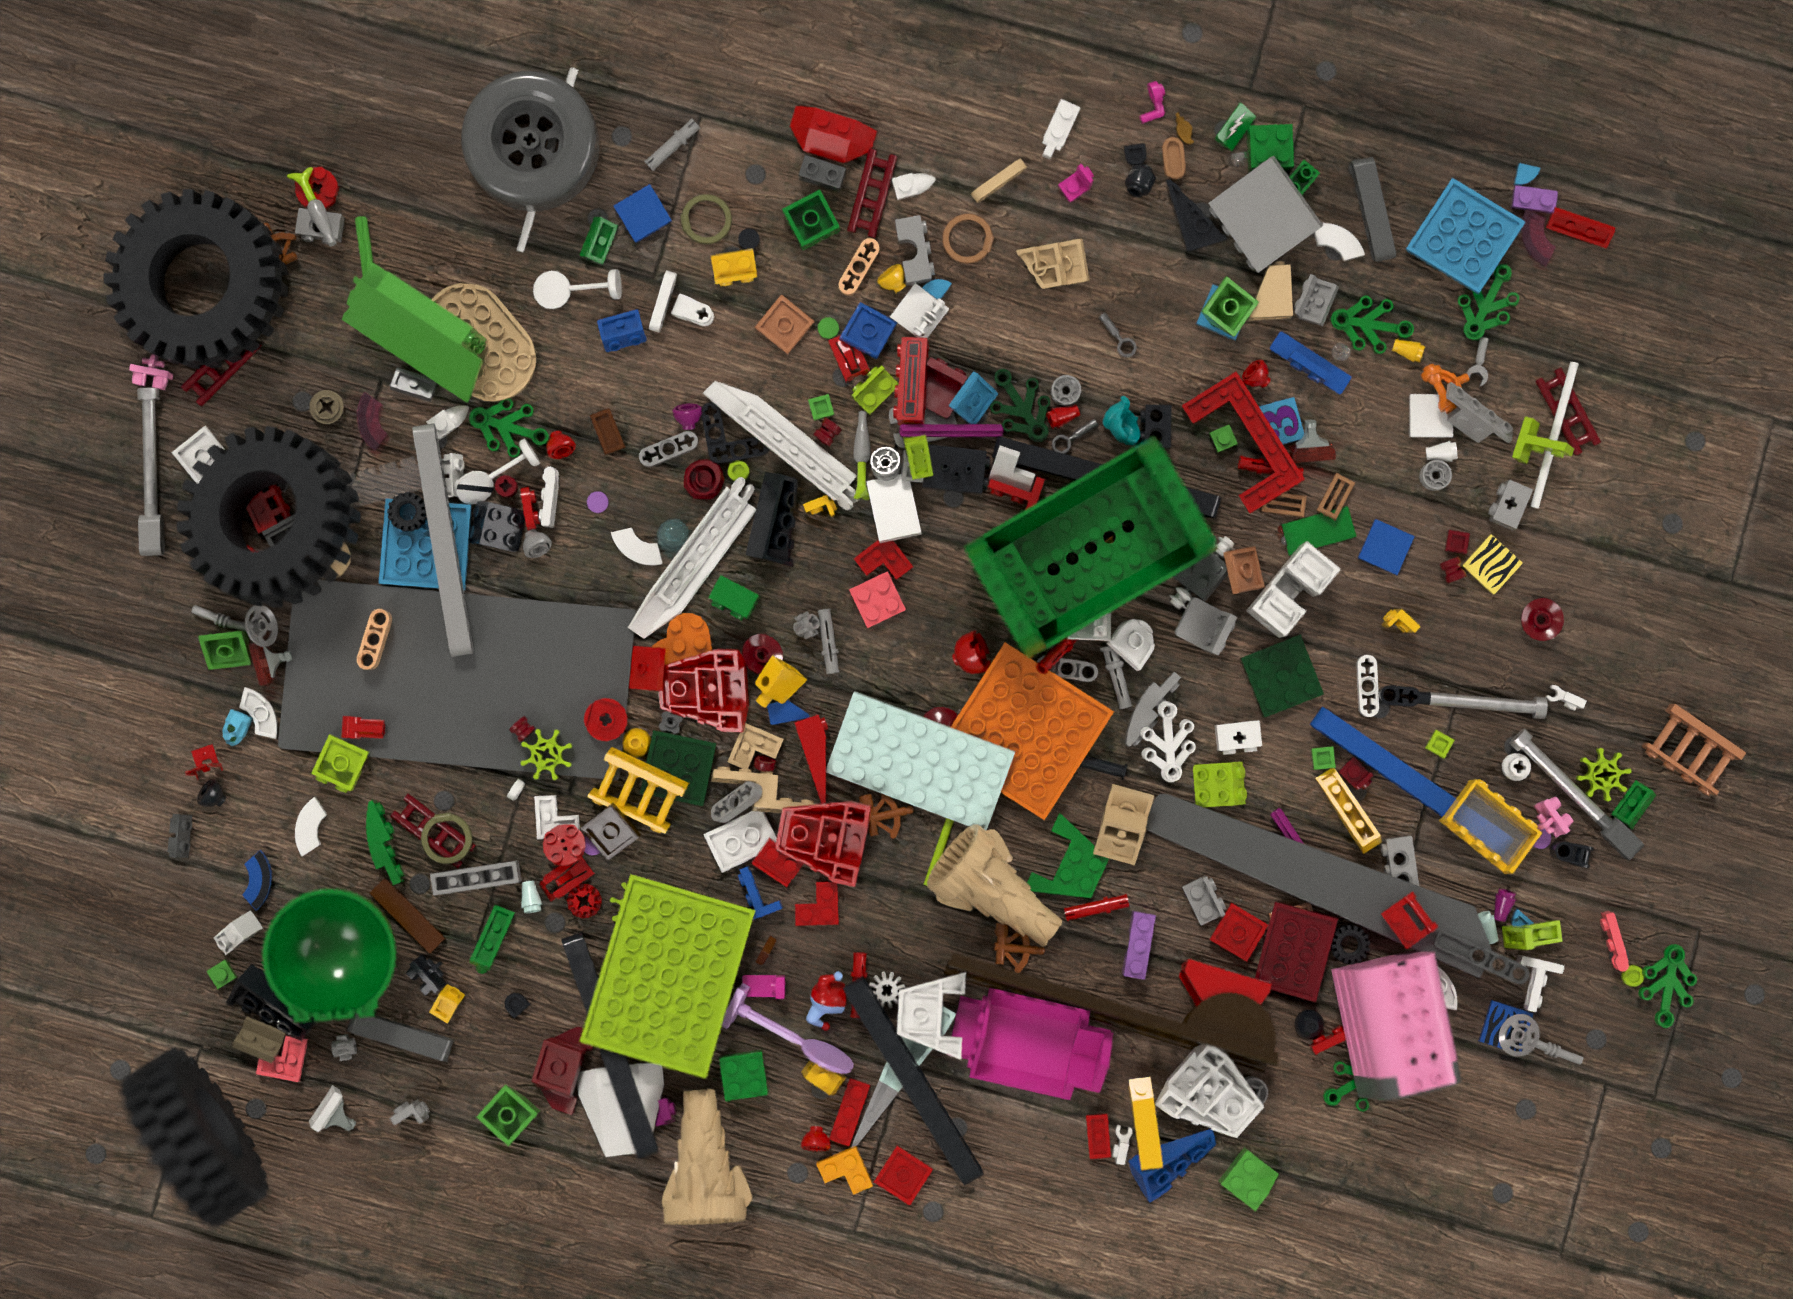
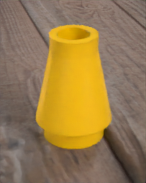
M1396 339L1392 351L1414 363L1415 361H1421L1425 346L1421 345V342Z

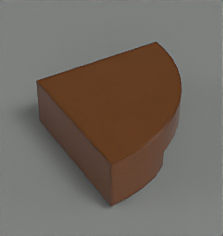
M769 936L755 961L761 966L765 963L777 942L775 938Z

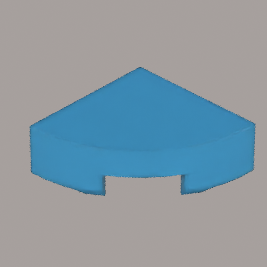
M1519 163L1514 185L1520 186L1529 183L1537 176L1540 168Z
M936 279L928 282L922 288L938 300V298L941 299L952 283Z
M1516 909L1514 911L1511 925L1534 924L1520 910Z

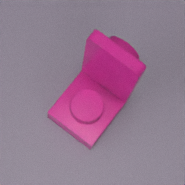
M1080 164L1077 166L1076 172L1059 183L1058 187L1069 203H1071L1091 189L1094 175L1088 166L1084 168Z
M785 975L742 976V983L750 986L746 997L785 998Z

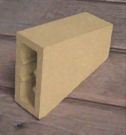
M1280 261L1272 262V265L1268 266L1255 297L1259 303L1248 317V321L1291 319L1293 316L1291 265H1285V262Z

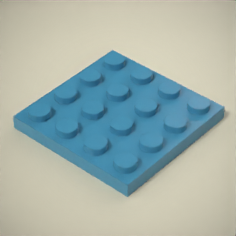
M1452 178L1407 246L1406 251L1479 295L1525 225V221Z
M386 498L379 584L439 589L427 518L425 519L426 523L421 525L420 529L412 532L402 531L393 526L388 518V504L393 499ZM449 503L463 589L465 591L472 505ZM405 504L400 509V516L404 520H411L416 514V509L412 504Z

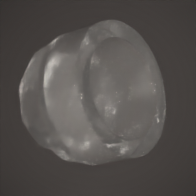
M1247 151L1230 154L1231 162L1234 166L1239 167V161H1241L1242 166L1246 165L1248 161Z
M1337 343L1333 346L1332 357L1334 359L1344 361L1350 357L1351 351L1347 345Z

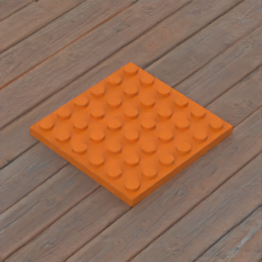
M1005 642L951 727L1016 751L1001 793L1045 820L1114 711L1049 670L1045 675L1040 674L1035 667L1038 662L1031 658L1028 659L1024 653Z

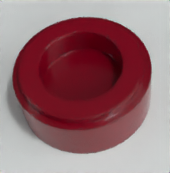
M766 755L755 757L754 767L756 769L767 772L775 770L776 760Z

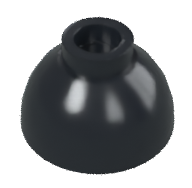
M210 779L203 785L197 796L198 805L203 807L217 805L220 807L224 803L226 796L223 794V789L217 780Z
M1308 1009L1297 1015L1294 1027L1300 1037L1311 1040L1322 1034L1324 1020L1317 1011Z

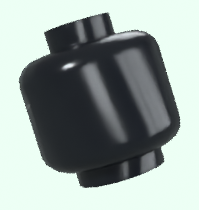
M1148 165L1133 166L1125 179L1128 193L1135 197L1148 195L1156 182V176Z

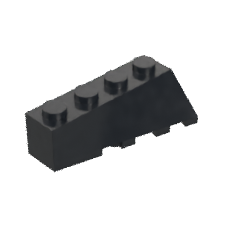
M765 472L745 555L793 567V559H790L791 549H794V540H791L792 527H795L793 508L796 507L798 479L783 474Z
M253 964L237 979L226 1001L231 1006L234 1004L241 1006V1011L247 1014L253 1012L259 1015L260 1020L266 1024H276L278 1030L300 1041L307 1036L317 1023V1021H314V1017H311V1022L295 1023L294 1015H289V1007L274 993L264 971Z

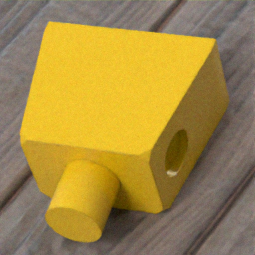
M772 655L755 681V685L762 691L756 701L764 708L768 706L772 699L783 704L807 679L795 667Z
M809 1060L801 1071L805 1079L830 1096L837 1093L847 1078L842 1073L830 1071L812 1060Z

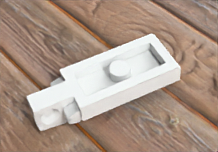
M1063 99L1060 100L1042 143L1047 145L1043 153L1044 157L1051 159L1055 149L1060 151L1061 147L1063 148L1080 107Z

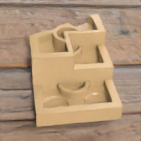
M1083 239L1016 250L1017 255L1025 262L1028 267L1027 269L1035 276L1037 283L1042 289L1090 281Z

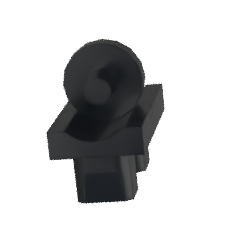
M420 955L409 964L411 967L406 974L411 980H416L419 976L425 983L420 986V990L425 996L431 993L435 994L447 984L442 978L444 973L439 969L443 965L441 960L435 964L431 958L427 960L423 955Z

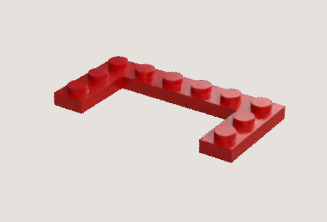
M1234 372L1183 404L1182 408L1192 424L1197 423L1228 402L1235 409L1274 471L1272 475L1238 495L1249 514L1305 479L1237 372Z

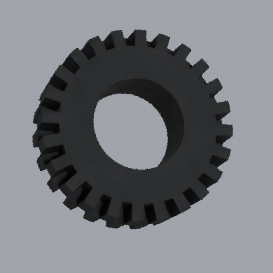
M183 189V196L180 197L172 192L161 194L163 202L160 204H156L151 200L143 203L141 206L145 213L141 217L131 213L124 220L131 226L126 235L119 231H116L112 240L120 246L117 253L107 251L105 261L113 266L112 273H104V284L112 288L113 291L112 294L106 295L108 305L117 310L118 314L113 317L119 326L128 330L126 335L132 341L143 346V349L173 364H183L189 368L199 369L200 365H206L210 368L222 367V360L235 363L242 359L240 352L244 349L254 352L260 347L256 339L261 334L269 337L274 331V328L269 325L272 317L281 318L284 308L278 304L280 296L287 297L288 286L282 282V276L288 275L287 265L279 259V255L283 254L282 249L271 238L272 232L247 209L228 197L224 199L215 192L207 190L204 191V195H201L193 189ZM198 244L219 246L224 252L230 268V280L225 295L215 307L205 313L194 316L176 314L170 307L164 291L165 274L170 263L180 252L188 247Z
M266 426L264 433L255 427L245 429V439L234 433L224 437L229 448L227 451L214 444L207 450L214 460L211 466L198 460L192 467V469L203 476L199 484L187 479L185 480L182 489L193 495L192 501L178 500L177 511L189 517V520L177 522V532L189 539L180 543L183 553L194 558L189 562L190 566L194 571L204 575L202 579L210 585L237 599L256 606H262V603L271 607H282L283 600L292 604H298L303 602L301 591L313 596L317 595L322 591L317 581L320 577L330 582H333L338 577V574L330 567L336 560L345 565L348 563L351 555L341 549L344 542L356 544L358 540V534L348 528L349 523H360L361 513L350 506V504L359 501L357 491L347 485L353 481L351 476L339 467L341 465L339 460L326 452V450L288 429L283 432L276 427ZM289 484L296 498V515L291 529L276 545L261 551H250L245 544L242 534V520L248 504L255 495L269 486Z
M177 1047L170 1048L121 1080L122 1088H120V1094L125 1099L122 1104L124 1109L131 1115L128 1118L130 1126L140 1134L137 1137L140 1146L146 1148L151 1156L148 1157V1160L153 1167L158 1166L162 1172L160 1178L166 1187L168 1185L173 1187L174 1197L179 1203L184 1201L187 1211L192 1216L197 1215L199 1222L204 1225L208 1223L210 1228H218L267 1196L268 1184L265 1181L267 1175L260 1166L262 1164L260 1155L252 1149L255 1146L252 1138L244 1133L243 1128L245 1125L241 1118H236L232 1110L234 1107L230 1101H225L221 1096L220 1087L216 1082L213 1084L210 1082L208 1072L203 1067L199 1069L197 1061L192 1056L188 1057L184 1050L180 1049L178 1051Z

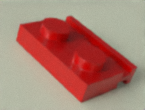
M769 837L751 863L785 887H788L790 881L793 880L804 863L797 862L776 850V841Z

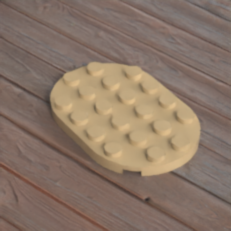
M454 284L438 292L432 298V301L472 326L487 339L482 353L476 355L483 360L472 396L483 401L498 402L512 398L525 389L531 381L536 367L535 347L528 333L498 297L490 290L477 284Z

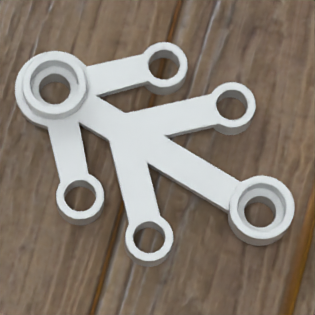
M1164 701L1158 707V714L1163 719L1164 741L1149 727L1142 728L1140 736L1165 752L1166 762L1158 757L1156 751L1150 747L1142 751V757L1149 762H1153L1161 769V776L1164 780L1175 782L1182 775L1181 765L1189 754L1193 753L1196 749L1194 742L1184 740L1187 734L1193 731L1194 723L1188 719L1182 720L1179 724L1180 730L1173 738L1172 719L1177 714V707L1169 701ZM1168 706V710L1164 713V708ZM1189 723V727L1185 729V724ZM1150 731L1149 736L1145 737V733ZM1190 743V749L1186 750V746ZM1181 744L1182 751L1175 758L1174 752ZM1151 751V756L1147 758V753ZM1173 768L1172 773L1168 774L1169 770Z

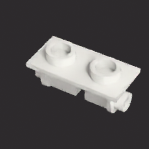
M455 453L444 454V459H442L444 474H449V478H445L448 498L458 497L456 485L463 476L465 466L463 455Z

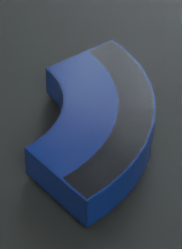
M262 850L258 851L244 864L249 873V884L242 895L256 911L267 900L272 881L271 866Z

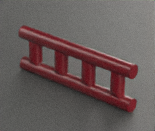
M869 149L847 231L855 233L856 227L869 230L868 237L875 239L897 156L889 154L887 161L876 158L877 151ZM873 166L885 169L882 181L870 178ZM868 186L880 189L877 201L865 198ZM862 206L874 209L871 222L859 219Z
M244 349L245 351L241 354L242 359L235 363L224 360L230 367L222 375L214 368L201 365L180 387L185 392L192 388L200 396L196 403L203 407L257 350L251 352ZM205 373L215 381L207 390L197 382Z
M1562 367L1554 371L1557 377L1548 382H1545L1543 377L1535 381L1554 418L1560 399L1555 401L1550 390L1560 384L1563 388L1566 375ZM1572 388L1568 404H1572L1576 415L1567 420L1563 419L1561 431L1568 444L1574 448L1573 453L1576 456L1583 452L1580 446L1589 441L1595 446L1601 443V440ZM1581 422L1587 433L1576 439L1570 427Z
M408 793L403 799L408 805L401 814L395 810L390 817L421 840L425 824L434 817L435 813ZM415 809L425 816L418 827L407 820ZM447 822L435 823L442 831L435 840L428 836L430 848L442 857L448 858L459 854L464 847L465 836ZM449 835L459 842L452 853L441 846ZM472 842L471 848L469 850L470 852L473 851V849L476 847V844ZM460 860L452 865L459 869L463 862Z

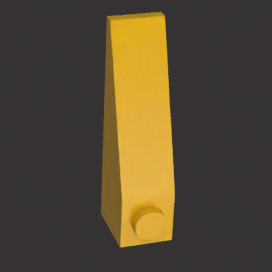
M1331 768L1316 777L1318 784L1362 853L1365 854L1381 844V835L1336 769Z
M1151 1078L1129 1080L1128 1089L1141 1171L1163 1168Z

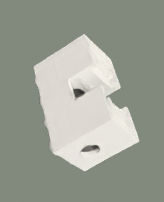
M1305 542L1296 549L1246 612L1278 638L1285 637L1306 612V610L1294 602L1295 597L1303 589L1312 597L1320 595L1340 571V568L1311 544Z

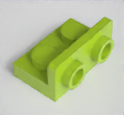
M882 365L879 368L875 366L867 374L869 378L864 383L860 381L852 389L854 392L852 398L869 415L895 391V385H899Z

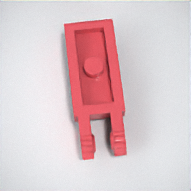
M1610 911L1602 912L1600 924L1603 931H1606L1608 935L1606 940L1608 950L1613 952L1611 958L1612 966L1616 970L1625 972L1629 969V963L1615 913Z

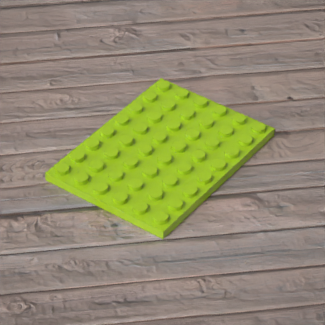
M630 874L580 1042L706 1078L755 910Z

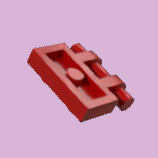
M272 485L268 487L269 491H260L253 497L246 508L259 534L277 524V516L282 515L284 520L291 516L289 512L291 509L283 500L280 486ZM270 498H273L277 505V508L273 510L268 502Z

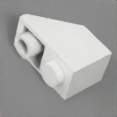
M250 910L227 925L214 939L219 949L227 955L253 937L263 927Z

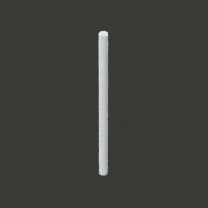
M1570 361L1549 437L1551 440L1558 441L1579 363ZM1545 451L1530 507L1539 509L1553 459L1551 452Z

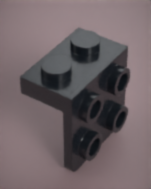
M478 501L473 511L474 521L473 526L469 530V543L517 552L525 521L524 511L491 502Z

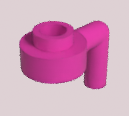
M1157 81L1147 84L1148 93L1155 106V110L1139 116L1142 124L1165 115L1162 103L1165 90L1163 85L1158 84Z

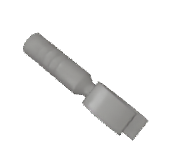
M1484 337L1480 338L1475 360L1476 365L1469 368L1466 372L1469 378L1471 374L1478 373L1482 379L1479 387L1484 385L1488 379V372L1482 367L1489 340Z

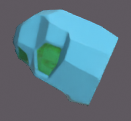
M231 709L223 727L225 742L231 746L239 744L246 736L253 718Z

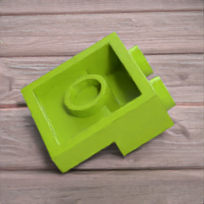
M329 734L311 774L315 775V779L319 782L327 784L329 781L335 784V789L344 793H347L348 790L353 791L370 752Z

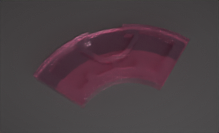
M1526 209L1522 217L1525 225L1521 229L1524 246L1536 262L1546 267L1555 249V246L1547 240L1544 233L1546 218Z
M364 392L357 407V423L364 441L370 448L377 451L388 435L381 427L379 421V413L383 404Z

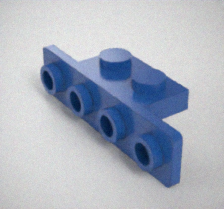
M1282 331L1279 332L1269 348L1290 362L1292 368L1297 371L1302 370L1308 374V378L1312 381L1322 383L1339 395L1342 394L1352 378Z

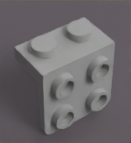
M1192 597L1175 629V635L1206 652L1219 656L1220 652L1225 648L1229 633L1235 628L1237 617L1221 611L1199 598Z

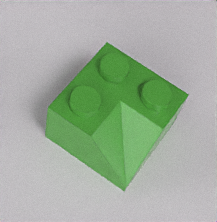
M505 1085L476 1118L509 1146L540 1110L525 1096Z
M1244 1147L1218 1181L1256 1211L1269 1194L1279 1173Z

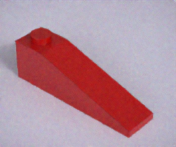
M818 714L795 722V726L821 804L826 803L825 730H828L825 717L820 718Z

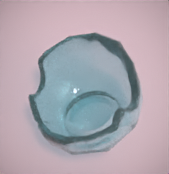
M675 518L668 519L658 528L656 541L660 548L666 552H679L688 540L690 531L683 521Z

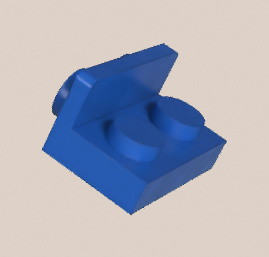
M638 309L597 320L601 340L606 352L618 351L621 348L639 345L647 341Z

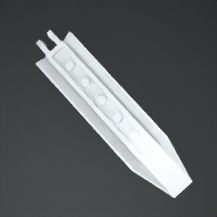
M714 381L703 392L706 397L811 483L834 501L837 500L840 507L848 511L853 507V502L855 503L860 500L853 498L856 491L850 486L856 475L760 397Z
M740 477L732 484L731 490L728 487L724 489L651 588L628 626L629 629L644 639L682 613L756 512V509L747 503L755 490L752 484L747 485L742 490L746 482L744 478Z

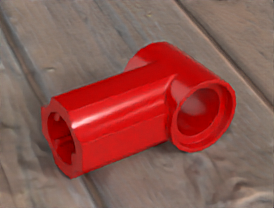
M343 716L341 738L361 739V737L384 739L385 720Z

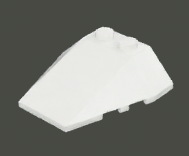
M1205 1044L1195 1047L1169 1076L1155 1103L1156 1106L1174 1118H1183L1192 1121V1124H1201L1210 1127L1211 1130L1235 1138L1243 1132L1264 1108L1260 1099L1227 1053Z
M654 1063L630 1064L629 1066L651 1129L654 1132L657 1112L659 1110L658 1100L661 1099L664 1088L663 1067ZM606 1067L579 1072L577 1078L578 1095L605 1157L636 1154Z

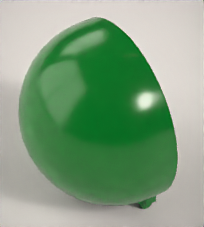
M317 889L293 899L275 916L267 930L263 944V965L267 980L278 998L289 1007V1015H294L295 1023L311 1022V1017H314V1021L355 1018L357 1013L359 1018L375 1017L374 1008L379 1007L378 999L389 985L396 966V940L388 919L369 899L346 889Z

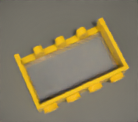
M1480 779L1469 780L1439 821L1504 874H1513L1542 832L1537 829L1538 825L1523 818L1520 810L1514 806L1507 805L1504 802V797L1496 792H1491L1488 789L1489 786Z

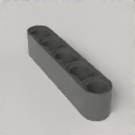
M1368 157L1351 161L1352 176L1372 260L1375 263L1396 258L1395 245L1374 158Z
M357 1013L355 1018L350 1019L347 1031L440 1061H448L454 1042L453 1039L377 1015L375 1017L359 1018Z

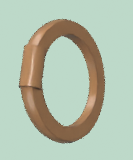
M961 214L954 217L946 225L942 237L946 253L953 260L963 264H972L982 260L990 253L994 240L989 224L975 214ZM962 221H974L981 225L986 233L982 250L971 257L958 255L949 244V235L952 228Z

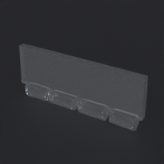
M412 456L399 460L400 469H398L396 461L379 465L381 473L379 475L375 467L358 471L360 480L356 479L355 473H350L349 475L353 481L347 485L357 491L359 501L350 504V506L356 508L382 501L386 498H393L398 496L399 493H411L422 490L419 467L415 457Z

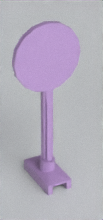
M742 983L740 988H737L725 1012L722 1027L727 1029L734 1022L737 1015L744 1019L748 1018L788 1041L799 1044L804 1054L821 1067L837 1073H849L852 1071L854 1063L844 1052L823 1041L816 1039L804 1040L798 1034L753 1011L750 1006L744 1004L750 986Z

